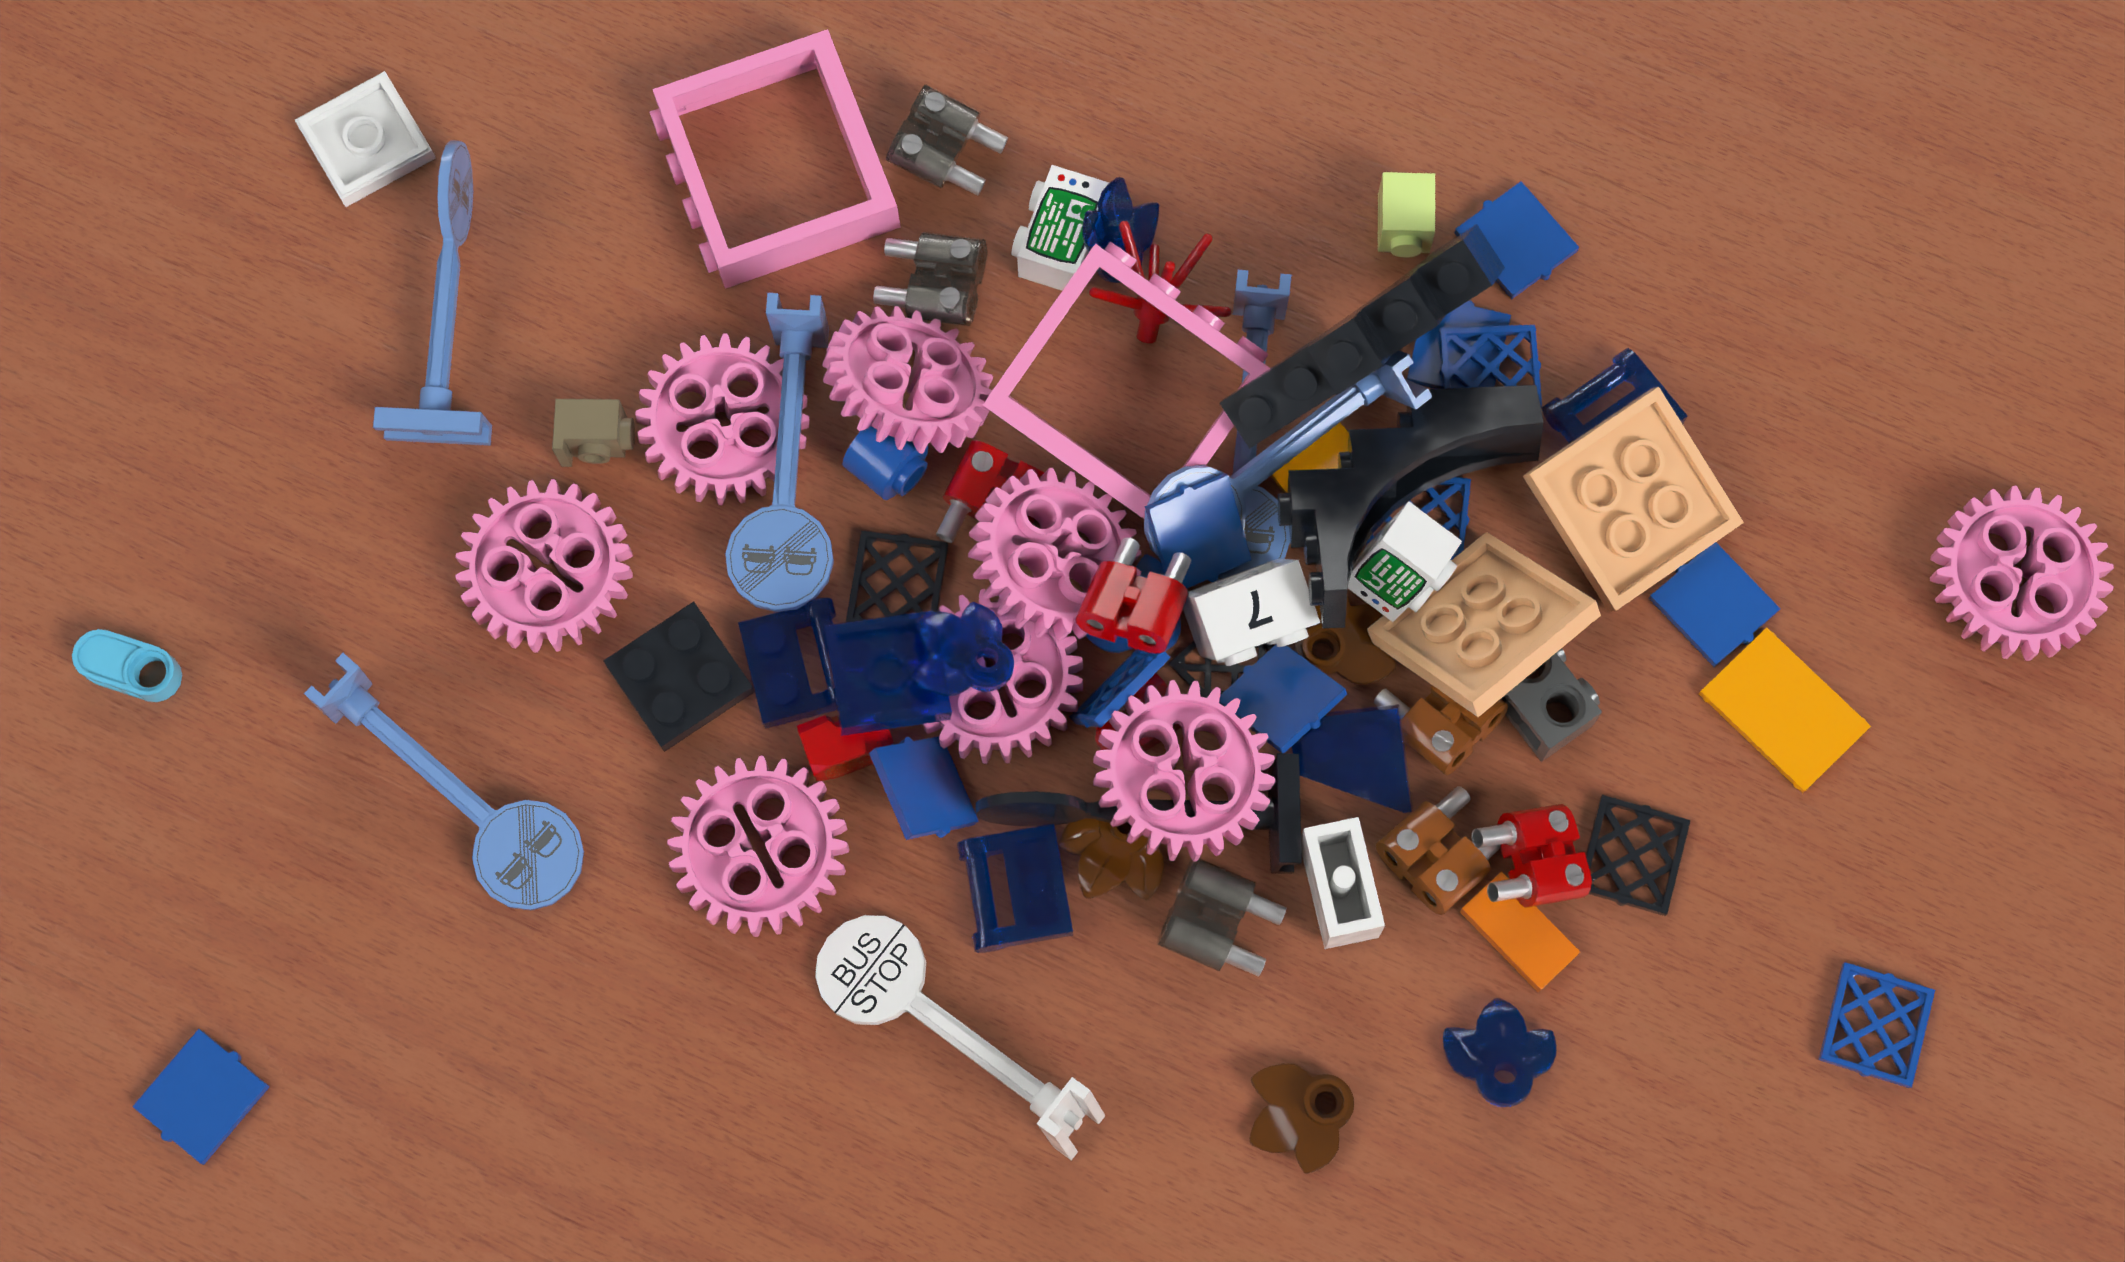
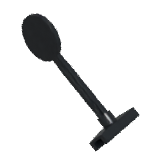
M1277 753L1274 757V762L1268 768V774L1275 778L1274 785L1268 790L1267 798L1270 799V803L1265 811L1252 810L1260 820L1253 830H1269L1271 874H1293L1294 865L1302 863L1299 754ZM1038 791L994 794L981 798L976 802V815L979 819L1010 826H1053L1076 822L1084 818L1111 823L1115 813L1118 811L1116 806L1100 807L1099 801L1085 802V800L1072 795ZM1148 799L1152 807L1158 810L1167 811L1174 808L1173 800ZM1185 800L1186 815L1190 818L1195 817L1190 800ZM1208 800L1209 802L1216 805H1223L1228 803V801Z

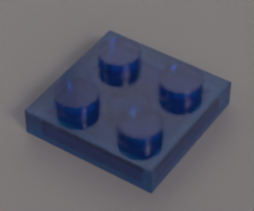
M933 611L824 626V638L841 736L951 720L952 710Z

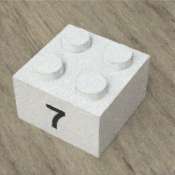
M1276 559L1188 591L1189 596L1183 608L1199 655L1215 660L1217 664L1225 662L1226 666L1235 665L1256 657L1255 647L1267 643L1268 645L1277 644V647H1283L1309 637L1307 627L1320 623L1315 606H1310L1309 589L1299 560Z

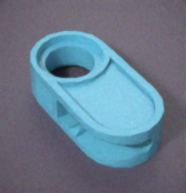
M100 629L87 632L74 645L72 653L73 665L81 675L96 685L150 702L167 700L176 693L181 685L182 671L180 665L168 652L157 646ZM149 662H163L166 667V675L163 681L154 687H143L139 680L142 668Z

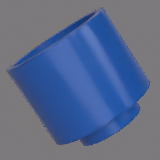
M871 426L860 431L845 453L842 463L843 467L884 500H889L897 494L904 496L910 492L920 481L927 469L928 463L925 459L928 454V446L924 453L921 454L918 453L913 442L907 441L903 449L898 450L895 444V437L888 435L879 443L876 441L877 429Z

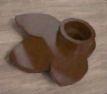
M1348 596L1345 628H1322L1320 606H1315L1320 623L1307 627L1309 637L1296 642L1295 652L1326 675L1331 676L1337 673L1354 684H1369L1388 677L1396 669L1393 659L1372 643L1367 630L1383 614L1369 604L1350 606ZM1318 643L1327 644L1332 650V655L1325 659L1318 658L1314 655L1312 648Z
M1092 818L1069 822L1058 843V846L1064 851L1081 856L1078 863V880L1082 894L1086 899L1106 894L1125 881L1136 895L1144 900H1149L1157 891L1164 871V858L1159 848L1152 855L1147 854L1148 837L1142 834L1137 840L1129 843L1127 842L1128 835L1121 833L1117 826L1112 827L1110 823Z
M1282 1063L1273 1065L1254 1074L1251 1077V1083L1256 1092L1269 1105L1261 1111L1254 1122L1249 1138L1250 1144L1269 1153H1285L1295 1150L1297 1162L1305 1174L1315 1172L1329 1164L1339 1150V1129L1349 1121L1354 1110V1097L1350 1087L1342 1079L1334 1075L1322 1074L1312 1077L1295 1064ZM1329 1094L1334 1098L1336 1108L1332 1113L1323 1114L1316 1109L1315 1098L1318 1095Z

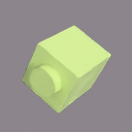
M1383 172L1378 192V252H1391L1398 257H1414L1421 253H1430L1435 234V173Z

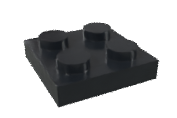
M694 601L603 660L664 752L755 692L749 680Z

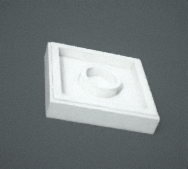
M385 71L295 119L345 207L436 159L431 147Z

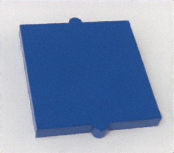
M1522 181L1493 202L1490 200L1484 201L1482 210L1455 228L1454 234L1458 236L1475 224L1479 226L1505 267L1496 282L1511 299L1515 298L1539 279L1548 280L1552 270L1578 252L1579 246Z
M1471 300L1467 301L1447 314L1438 326L1416 339L1411 358L1414 363L1409 367L1407 380L1421 386L1443 389V377L1440 375L1442 366L1439 338L1440 328L1509 326L1511 315L1475 307ZM1496 336L1505 343L1506 336ZM1480 337L1459 338L1471 347ZM1487 340L1476 352L1491 363L1502 351ZM1450 341L1448 343V361L1454 365L1465 352ZM1470 358L1459 370L1474 381L1485 369ZM1490 374L1479 387H1495L1496 378ZM1454 375L1450 379V388H1467Z
M1222 473L1192 487L1183 484L1179 489L1180 492L1145 506L1164 574H1166L1175 553H1184L1190 557L1191 563L1182 582L1186 588L1205 580L1215 582L1219 574L1252 560L1227 474Z
M1717 542L1699 553L1688 564H1683L1675 570L1676 574L1648 598L1713 667L1740 644H1750L1754 639L1753 633L1780 610L1776 603Z
M1276 644L1253 666L1247 665L1243 668L1244 674L1220 695L1219 704L1225 707L1236 698L1241 700L1235 715L1241 719L1255 714L1257 718L1250 729L1256 734L1267 733L1269 738L1266 742L1279 752L1285 753L1311 728H1319L1321 725L1320 720L1347 695V692L1343 686L1287 645L1277 647Z
M940 736L916 741L906 737L899 744L874 748L869 752L906 840L932 834L943 838L951 830L970 827L979 822L948 748L944 749L940 746Z
M198 1029L132 1107L162 1131V1140L167 1142L174 1141L200 1164L205 1165L270 1086L240 1062L242 1057L239 1053L235 1051L229 1053L204 1031Z

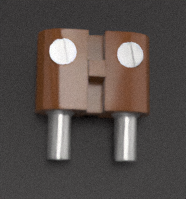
M1432 685L1430 687L1431 693L1426 699L1420 698L1410 709L1387 689H1383L1376 696L1374 704L1399 723L1395 734L1446 776L1453 773L1473 752V746L1479 740L1483 742L1505 716L1509 706L1500 699L1482 715L1477 717Z
M1457 786L1436 806L1427 801L1422 802L1376 843L1377 853L1384 863L1401 880L1405 877L1413 885L1411 891L1431 911L1439 915L1445 914L1490 873L1491 867L1488 859L1501 848L1500 844L1477 848L1466 836L1461 839L1453 831L1456 825L1450 818L1471 800L1467 791L1460 786Z

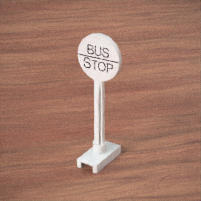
M864 915L844 922L827 937L817 956L815 978L821 997L837 1016L854 1024L879 1025L896 1019L905 1012L910 1013L1031 1104L1030 1110L1040 1117L1037 1125L1051 1145L1072 1161L1078 1151L1069 1139L1070 1134L1074 1129H1079L1083 1122L1082 1118L1085 1115L1097 1124L1105 1117L1103 1110L1087 1087L1071 1077L1062 1090L1051 1082L1042 1083L922 994L921 989L925 984L926 960L920 942L904 924L887 916Z

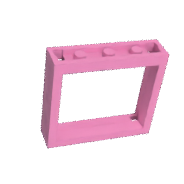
M828 29L652 89L658 109L649 111L658 138L660 141L670 138L674 153L665 156L676 185L684 182L687 184L691 197L682 200L692 229L703 227L707 242L699 244L702 257L709 273L716 270L719 271L725 289L900 228L897 204ZM817 69L868 201L728 249L679 116Z
M1112 242L1107 245L1105 250L1095 244L983 403V406L1144 519L1145 506L1149 502L1150 494L1010 396V393L1097 269L1100 267L1249 373L1238 389L1270 369V367L1263 363L1269 354L1244 336L1241 337L1237 344L1219 332L1225 323L1199 304L1193 313L1175 301L1181 291L1155 273L1147 281L1131 269L1137 260ZM1224 409L1183 467L1206 465L1234 425Z

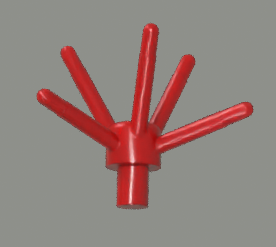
M1122 221L1119 224L1126 253L1137 260L1131 269L1145 278L1130 225L1127 221ZM1206 233L1202 236L1173 278L1175 263L1172 261L1165 263L1160 277L1179 289L1212 242V235ZM1152 244L1149 248L1148 281L1154 273L1159 276L1160 248L1157 244ZM1092 287L1089 290V295L1093 298L1134 309L1135 317L1140 320L1136 337L1143 343H1155L1160 324H1165L1169 321L1170 317L1138 294L1137 298L1097 287ZM1181 304L1182 306L1190 310L1192 313L1198 306L1190 304ZM1200 305L1216 317H1229L1232 312L1227 306Z

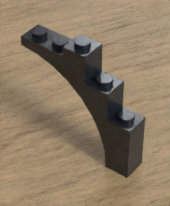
M1475 224L1432 252L1415 268L1359 309L1251 382L1224 398L1220 405L1250 449L1333 395H1338L1382 367L1392 354L1438 326L1447 314L1491 287L1505 267L1479 226Z
M1536 385L1429 389L1432 398L1418 409L1407 406L1406 412H1398L1397 428L1349 430L1348 452L1338 453V469L1288 470V493H1278L1279 526H1289L1291 548L1304 547L1305 564L1315 565L1316 572H1309L1308 577L1310 606H1320L1322 628H1345L1347 590L1354 563L1370 536L1395 510L1423 491L1458 475L1496 465L1539 461L1544 421Z

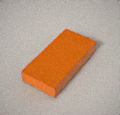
M1501 871L1489 883L1509 880V878ZM1487 884L1461 909L1460 913L1539 993L1580 954V951L1536 906L1524 907L1516 898L1492 902L1487 894Z

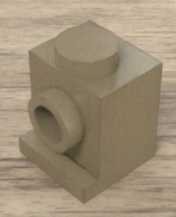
M555 399L552 450L561 467H572L573 457H578L579 460L586 463H607L610 461V457L625 458L626 450L634 449L635 422L633 418L627 417L619 399Z

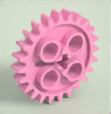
M899 306L894 307L890 317L880 307H874L871 317L858 311L853 322L845 319L839 332H834L822 366L827 368L823 382L834 386L829 398L833 401H846L841 412L843 417L853 415L860 417L861 419L857 426L859 431L871 426L877 429L876 441L879 443L889 435L895 437V444L898 450H902L906 442L911 441L918 453L921 454L924 453L929 442L939 453H942L948 442L959 448L966 436L972 439L975 437L979 427L983 425L990 411L983 406V403L992 392L989 386L993 376L982 372L986 363L985 358L970 357L975 346L972 342L959 344L956 341L959 333L958 329H952L945 333L940 330L941 319L936 317L930 324L923 322L919 310H915L911 318H905ZM912 350H914L915 360L911 369L907 363L912 355ZM907 388V392L910 394V396L905 404L904 409L902 406L903 394Z
M723 334L719 347L712 348L705 335L701 336L700 351L693 352L684 342L681 343V360L676 361L671 356L664 354L662 356V363L666 373L663 374L652 370L648 372L649 382L656 390L640 389L639 391L640 401L649 408L636 410L637 422L648 426L637 432L640 444H654L645 452L647 463L663 460L658 469L659 479L662 481L676 474V492L680 494L691 484L695 486L697 502L703 500L708 490L715 491L718 505H723L727 491H734L739 502L745 503L746 488L750 486L761 496L766 495L765 479L769 477L774 481L784 358L770 365L768 363L770 347L765 345L756 354L750 352L749 337H745L741 341L738 349L731 348L728 334ZM746 380L756 386L757 390L748 397H737L729 391V387L737 381ZM686 392H696L705 398V401L695 409H687L677 403V399ZM806 395L803 396V409L807 407ZM759 407L769 408V412L766 414L755 411ZM725 412L726 417L730 419V425L721 427L720 422L716 419V413ZM802 414L801 430L809 428V416ZM682 424L691 426L684 432H679L676 429L677 426ZM751 429H758L764 431L768 435L769 440L760 447H751L741 440V436ZM801 434L799 449H805L806 437ZM698 441H708L717 447L716 453L707 459L694 457L689 453V449Z
M1048 468L1040 477V480L1033 469L1028 470L1020 481L1014 476L1009 477L1001 489L996 487L986 499L987 503H984L975 515L979 522L969 532V536L979 543H976L969 551L968 557L983 561V564L973 573L974 579H989L991 583L983 593V597L986 599L999 595L1003 601L997 613L1001 616L1011 609L1017 612L1015 627L1018 629L1024 626L1028 620L1035 622L1036 637L1040 638L1053 626L1054 634L1058 641H1062L1071 630H1073L1078 639L1083 638L1087 634L1081 630L1075 619L1098 566L1103 561H1113L1123 538H1133L1137 534L1135 529H1121L1118 523L1127 513L1125 510L1110 512L1107 507L1111 502V495L1105 494L1097 499L1093 496L1095 484L1091 481L1086 483L1082 489L1076 487V477L1072 471L1061 482H1058L1053 468ZM1027 516L1035 518L1042 529L1033 526ZM1077 531L1084 533L1089 538L1091 544L1085 542ZM1138 550L1134 561L1141 555V550ZM1018 563L1027 566L1032 571L1034 577L1026 575L1020 569ZM1137 569L1138 576L1141 575V571L1139 569ZM1069 578L1077 581L1082 586L1084 592L1076 590Z
M551 479L546 493H540L534 481L531 480L528 482L527 495L520 497L512 487L507 488L509 503L503 506L495 499L490 498L488 503L493 514L489 518L476 513L472 516L480 528L479 532H463L461 535L465 543L472 548L471 551L456 553L455 557L460 565L469 568L455 575L461 587L470 588L461 595V598L467 607L477 606L471 615L479 625L490 621L487 631L494 639L499 638L507 631V642L512 648L516 649L524 637H527L528 645L534 653H538L543 639H548L555 651L558 652L561 651L562 636L570 635L577 645H581L582 634L580 629L587 626L599 634L602 631L596 617L600 613L612 618L617 616L609 602L610 599H627L628 594L624 587L617 583L618 580L633 578L630 567L620 563L633 557L629 545L619 543L627 537L626 531L622 524L612 525L617 517L610 506L598 511L601 502L595 493L588 495L581 502L582 492L577 484L573 483L565 495H562L555 479ZM539 522L552 523L549 532L544 537L539 539L528 537L530 529ZM510 539L516 540L544 564L553 562L563 577L582 585L583 590L576 593L565 586L558 577L546 568L540 567L536 569L527 555L507 546V541ZM583 550L594 552V557L587 566L582 568L570 566L573 556ZM506 564L519 565L516 575L510 580H495L496 574L502 566ZM551 592L562 594L559 604L554 609L548 611L538 609V603L544 595Z
M2012 486L2006 492L2004 499L2001 498L1995 489H1992L1984 496L1983 503L1975 497L1970 499L1963 507L1965 513L1956 511L1947 521L1951 528H1944L1937 536L1936 540L1944 547L1937 548L1931 555L1930 560L1944 567L1937 569L1932 574L1930 582L1946 585V589L1935 598L1936 603L1952 602L1954 609L1949 613L1946 621L1949 623L1963 619L1967 623L1961 635L1963 639L1972 636L1976 632L1983 635L1981 640L1982 651L1985 652L1995 642L2001 643V653L2004 659H2008L2018 647L2021 648L2022 655L2026 661L2032 660L2039 653L2040 648L2050 658L2061 650V644L2068 649L2081 640L2079 633L2086 636L2097 626L2092 618H2099L2107 611L2108 607L2099 598H2105L2113 591L2114 586L2099 578L2106 576L2114 567L2113 564L2098 561L2097 556L2107 549L2108 545L2107 543L2090 542L2088 537L2097 528L2095 523L2079 527L2075 523L2081 513L2079 507L2072 509L2067 514L2060 511L2062 496L2057 495L2047 505L2042 503L2040 488H2035L2025 500L2022 499L2017 486ZM2025 529L2031 532V542L2027 549ZM1988 533L2001 536L2008 545V551H2002L1994 547L1989 540ZM2043 545L2055 548L2061 556L2062 563L2050 560L2043 551ZM2024 557L2021 569L2014 567ZM2022 577L2027 578L2028 580L2019 588ZM1980 583L1992 585L2000 595V602L1988 599L1983 594ZM2035 595L2046 597L2052 603L2054 613H2047L2041 610L2035 601ZM2015 598L2017 600L2018 617H2014L2011 613L2012 602Z
M981 589L979 604L972 606L964 595H960L959 612L954 614L950 609L942 605L939 608L943 621L940 626L933 622H924L925 633L930 640H913L914 652L922 658L907 661L908 672L918 676V678L907 682L909 695L921 696L912 703L915 715L929 714L923 722L925 732L929 734L941 728L943 729L939 737L942 748L945 749L955 740H958L960 758L965 759L975 747L980 750L983 764L988 763L993 750H1000L1005 763H1010L1012 748L1019 746L1021 751L1029 758L1032 756L1031 741L1035 738L1048 747L1052 744L1048 730L1050 726L1062 731L1067 729V720L1061 711L1077 712L1078 701L1068 693L1083 691V679L1071 675L1083 669L1082 657L1069 655L1077 649V639L1075 636H1068L1062 641H1058L1054 634L1053 626H1051L1040 638L1036 637L1035 622L1028 620L1024 626L1018 629L1015 627L1018 613L1011 609L1006 614L1000 616L997 611L1003 600L999 597L998 602H990L989 598L985 599L983 597V593L986 590ZM1008 633L1017 634L1024 639L1021 646L1009 651L999 648L996 642L1001 636ZM980 634L984 637L994 666L999 675L1004 677L1006 693L1017 711V715L1013 718L1007 716L994 680L990 676L987 677L985 660L974 642L975 635ZM957 654H966L974 659L971 666L963 671H952L946 667L949 658ZM1029 680L1039 681L1045 686L1043 693L1035 698L1022 697L1017 693V689L1020 684ZM978 701H986L994 705L995 710L985 719H973L966 713L970 705Z
M1171 680L1165 696L1161 697L1157 689L1150 685L1145 692V705L1131 695L1125 704L1129 716L1115 710L1109 722L1116 731L1103 729L1098 741L1110 750L1096 751L1093 763L1107 768V770H1103L1095 775L1093 785L1106 787L1110 790L1101 797L1099 805L1100 807H1117L1118 811L1110 823L1112 827L1120 826L1126 822L1132 826L1127 842H1134L1142 834L1148 837L1147 854L1152 855L1159 844L1162 843L1167 845L1170 861L1175 860L1181 847H1187L1191 859L1198 861L1204 844L1208 846L1215 856H1218L1224 849L1223 836L1237 846L1244 837L1239 825L1253 830L1260 820L1252 810L1265 811L1270 803V799L1259 791L1270 790L1275 783V778L1261 771L1269 768L1275 758L1271 754L1258 753V750L1266 743L1269 737L1267 733L1251 735L1249 732L1257 718L1255 714L1241 719L1235 715L1241 701L1238 698L1232 700L1225 707L1219 704V687H1215L1208 698L1200 696L1198 681H1193L1187 694H1181L1175 680ZM1174 724L1181 725L1183 731L1182 751L1184 767L1188 771H1194L1187 786L1190 803L1195 812V817L1192 818L1188 817L1185 812L1184 774L1181 770H1173L1180 757V747L1173 729ZM1208 731L1214 734L1220 743V748L1214 751L1201 748L1195 741L1194 733ZM1147 736L1155 737L1164 744L1166 753L1158 757L1150 756L1141 749L1139 740ZM1208 784H1216L1222 787L1227 793L1228 803L1216 805L1209 802L1204 797L1202 787ZM1153 790H1162L1168 793L1173 800L1174 808L1161 811L1152 807L1147 799V793Z
M764 756L758 757L754 771H748L741 758L736 759L734 775L728 776L719 766L715 767V776L718 783L710 786L698 779L696 784L702 794L700 799L695 800L684 796L681 799L686 809L690 812L689 817H672L671 820L673 825L683 832V836L668 839L667 844L671 850L683 853V855L669 862V866L673 872L688 873L679 880L676 886L681 893L697 890L689 902L694 911H698L710 904L706 918L710 924L715 925L724 915H727V928L733 934L739 930L743 921L748 922L753 937L759 936L763 922L768 921L777 935L781 934L782 918L787 916L799 927L802 926L803 918L800 909L807 906L812 911L820 913L822 909L815 896L819 892L834 896L836 894L835 887L827 878L829 875H845L846 872L844 865L834 860V856L849 852L847 842L834 839L835 836L848 830L845 820L829 819L840 809L837 800L830 799L820 802L827 791L824 782H817L807 788L810 777L808 770L803 767L793 777H790L789 764L786 759H781L774 772L769 771ZM770 798H778L784 801V810L776 819L767 821L757 817V809L763 801ZM742 804L760 838L766 842V849L784 881L782 888L778 889L773 886L756 852L752 850V844L734 813L735 805ZM729 824L735 827V836L726 846L713 847L708 844V836L716 826ZM803 845L810 849V857L803 866L788 868L782 865V856L791 846ZM753 871L760 874V884L753 893L739 895L733 892V883L741 873Z

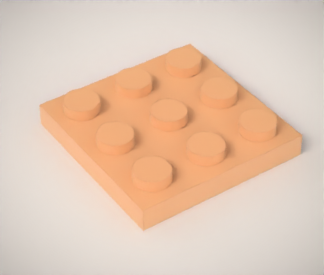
M1659 387L1648 390L1523 475V478L1608 612L1617 611L1744 523Z
M1486 532L1451 560L1457 565L1455 571L1439 591L1433 590L1417 612L1408 607L1394 622L1383 615L1367 630L1374 645L1479 717L1601 615L1596 600Z

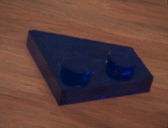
M1399 704L1328 712L1320 720L1321 725L1319 728H1311L1292 746L1293 754H1299L1300 776L1402 813L1412 812L1413 805Z

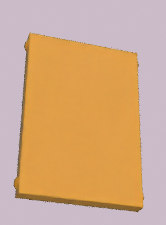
M1767 627L1699 692V695L1705 702L1710 704L1802 794L1871 727L1865 718L1852 709Z

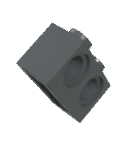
M1562 648L1537 668L1539 677L1524 679L1501 698L1509 705L1505 714L1541 762L1591 728L1602 713L1598 707L1600 704L1599 697L1593 687L1584 678L1576 679L1565 665L1566 655ZM1552 702L1564 704L1572 714V721L1567 723L1554 721L1548 715L1546 705Z

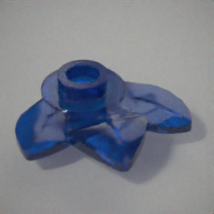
M1116 177L1102 190L1098 200V211L1089 210L1085 212L1082 237L1086 249L1090 252L1093 246L1097 244L1105 250L1107 245L1112 242L1126 252L1119 224L1122 221H1127L1130 225L1142 265L1143 252L1151 246L1156 233L1159 203L1147 202L1133 207L1125 179ZM1100 267L1097 269L1099 276L1105 281L1120 283Z
M971 602L963 611L961 618L952 613L939 611L928 613L917 619L916 628L918 635L926 650L931 654L911 675V680L919 687L939 695L955 696L970 687L982 692L994 691L1004 686L1010 680L1014 670V657L1010 649L1001 642L1002 624L996 614L989 608L979 603ZM982 657L994 659L996 664L987 668L979 665L977 660Z
M1501 998L1492 1000L1483 1008L1477 1019L1476 1030L1447 1027L1443 1032L1444 1053L1453 1071L1464 1078L1476 1081V1086L1481 1096L1489 1103L1498 1107H1511L1523 1102L1531 1092L1533 1079L1549 1071L1556 1058L1557 1045L1553 1031L1534 1029L1527 1032L1525 1020L1519 1010ZM1501 1070L1508 1071L1514 1075L1515 1080L1510 1083H1502L1496 1079L1494 1074Z

